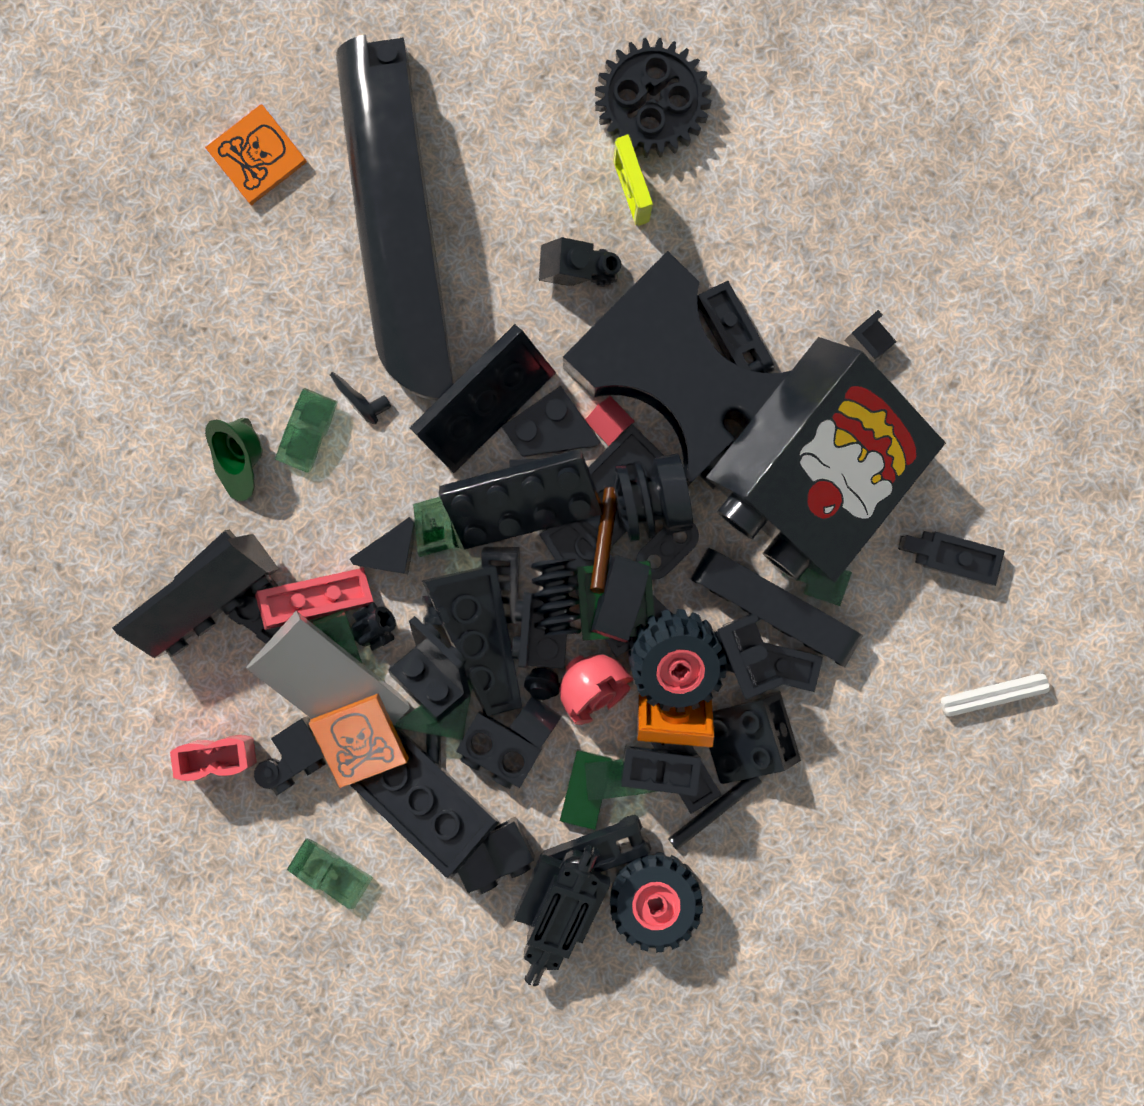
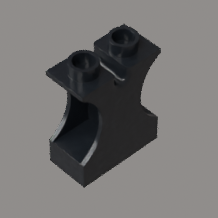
M667 251L563 356V369L593 398L611 395L631 397L656 409L670 423L678 437L683 455V469L687 486L700 476L714 489L716 486L706 477L731 447L730 443L735 439L725 428L724 420L733 419L745 429L791 371L782 373L754 372L737 366L722 356L707 338L700 322L697 305L700 282Z

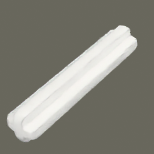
M1035 674L943 697L941 699V706L944 714L951 717L1049 692L1050 687L1045 674Z

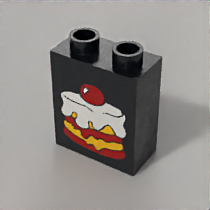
M818 337L706 478L727 497L726 501L717 511L726 522L752 540L761 529L772 539V542L762 554L774 566L796 581L809 568L835 583L946 442L862 350Z

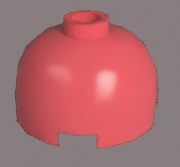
M595 654L584 658L583 655H580L571 660L566 666L567 673L563 676L559 688L561 703L576 725L590 723L593 721L590 717L591 713L606 705L609 710L627 695L631 689L627 683L633 681V678L625 667L609 656Z

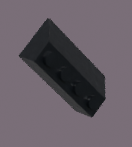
M254 534L226 539L117 623L112 629L117 635L152 658L168 654L171 658L189 646L186 640L194 633L199 637L216 625L214 618L224 612L225 615H228L244 604L242 597L252 590L256 594L257 591L267 587L272 582L269 576L279 568Z

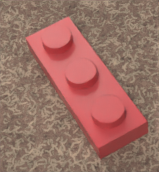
M364 568L259 590L255 595L265 630L283 626L295 611L299 612L307 620L366 607L374 602Z

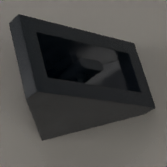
M408 517L352 556L350 561L356 566L408 575L417 529L416 522L413 518Z

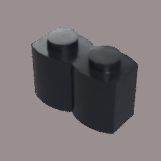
M513 817L497 825L458 871L467 893L477 890L478 894L486 893L498 885L497 879L510 874L511 878H515L531 869L529 863L534 861L535 854L517 818Z

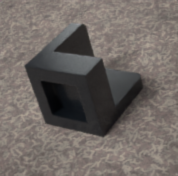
M879 310L844 340L850 347L862 350L872 362H875L897 342L878 321L883 316Z

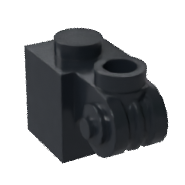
M561 237L541 245L539 281L573 286L591 280L597 286L604 287L605 285L617 282V273L621 269V260L617 254L607 252L608 250L606 249L593 250V243Z
M308 716L301 718L271 738L281 754V761L269 758L260 762L254 770L256 783L260 787L273 790L276 796L293 786L295 782L292 777L304 770L308 776L326 765L321 748L310 728Z

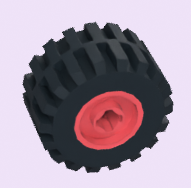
M677 609L676 614L671 615L669 610L661 611L662 617L657 619L653 614L647 618L648 625L646 627L642 624L637 627L636 633L638 637H631L629 643L631 650L628 651V659L638 692L642 697L646 696L647 702L653 707L659 703L663 711L669 712L671 707H675L677 713L685 712V707L691 706L692 710L700 707V701L705 700L708 703L713 699L711 692L713 690L719 692L722 687L720 678L726 677L727 670L724 665L727 663L726 657L716 632L713 631L711 624L706 619L702 621L700 615L694 612L687 616L685 610Z
M656 852V855L647 854L627 862V865L619 870L612 884L610 895L612 921H615L616 930L619 934H624L626 941L632 946L634 943L639 944L640 950L648 952L649 948H656V953L664 952V948L671 946L672 950L680 947V941L684 939L687 942L692 937L691 932L694 928L697 929L700 924L703 903L699 882L691 872V868L686 863L682 864L679 858L673 855L668 857L664 856L662 852Z

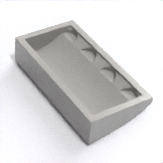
M297 611L293 613L246 666L251 673L311 719L378 693L393 725L411 708L402 695Z

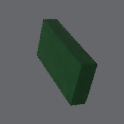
M577 749L560 822L595 830L612 762L611 757Z

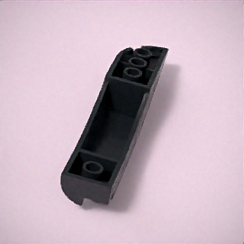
M365 34L344 42L336 52V62L353 200L374 341L379 359L394 381L396 380L417 396L438 400L454 383L420 150L408 53L404 37L368 42Z

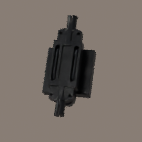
M587 845L584 852L571 850L565 854L562 860L541 853L514 913V921L531 926L527 933V944L524 948V959L531 964L524 978L528 985H531L533 980V986H538L546 969L559 970L563 959H569L576 942L583 943L610 887V877L600 874V872L593 869L600 855V851L596 847H593V850H591V845Z

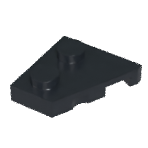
M559 386L501 426L522 457L596 447L600 444V441L562 386Z

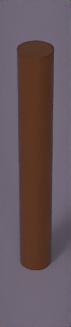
M606 487L604 489L602 501L603 515H600L590 587L591 592L598 594L604 593L617 506L613 487Z

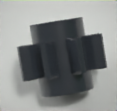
M375 602L352 614L356 622L352 624L351 633L359 645H370L371 650L375 651L395 639L391 631L395 629L396 621L389 609L385 607L377 608Z

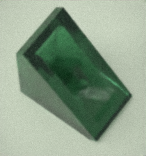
M440 497L413 504L417 553L419 557L430 558L463 549Z

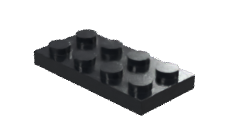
M514 324L409 428L455 473L556 372L524 331Z
M581 449L439 486V497L464 550L603 515L602 503Z
M393 725L408 756L407 763L352 783L350 786L447 879H452L500 821L397 725Z

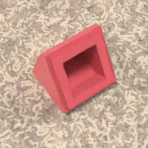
M611 396L598 404L585 419L587 424L608 446L635 422Z

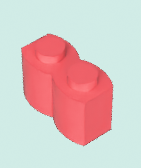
M232 735L217 741L197 740L178 746L170 751L173 778L181 781H194L210 774L220 776L234 775L257 763L254 738L247 735Z

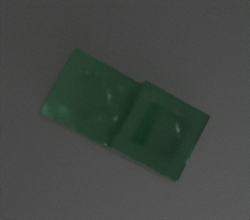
M307 388L302 389L286 426L275 460L309 473L315 463L322 439L328 432L338 401Z
M623 758L585 762L588 800L625 797L658 791L621 787Z
M309 838L304 840L287 868V871L314 890L321 889L348 909L356 907L373 879L371 875Z

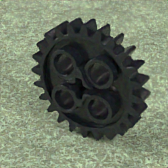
M643 38L641 49H637L632 42H629L627 55L619 49L616 50L615 57L617 63L607 60L605 69L608 73H599L598 82L604 86L595 87V96L601 98V100L595 102V111L604 112L599 116V124H610L607 128L606 136L611 137L618 134L621 137L629 134L634 151L638 147H642L644 158H648L651 149H656L659 158L663 157L664 147L667 146L675 154L678 150V141L688 147L691 141L689 133L699 136L701 127L698 123H706L708 114L702 110L710 109L712 100L705 98L711 92V85L702 84L707 78V71L696 72L700 60L697 58L688 62V48L680 54L676 53L675 41L670 44L668 49L663 48L662 38H658L655 47H650L647 38ZM651 68H659L665 75L659 79H654L647 74V71ZM677 78L679 80L666 87L672 79ZM629 89L635 92L637 97L631 101H625L618 94L623 90ZM660 92L659 102L655 99H650L646 102L647 93L651 96H656ZM674 95H680L686 99L687 104L677 107L670 103L669 98ZM641 107L637 115L633 118H628L627 115L629 113H633ZM646 117H653L660 125L654 129H648L641 124V120Z

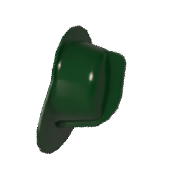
M240 418L229 423L218 419L210 420L205 428V436L211 451L215 473L232 499L246 501L252 496L254 491L253 467L262 457V442L248 418Z

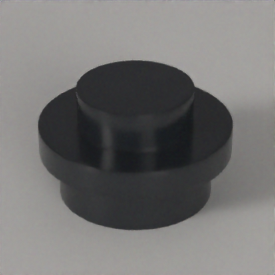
M534 668L526 676L524 688L532 697L539 700H547L559 694V677L550 669Z

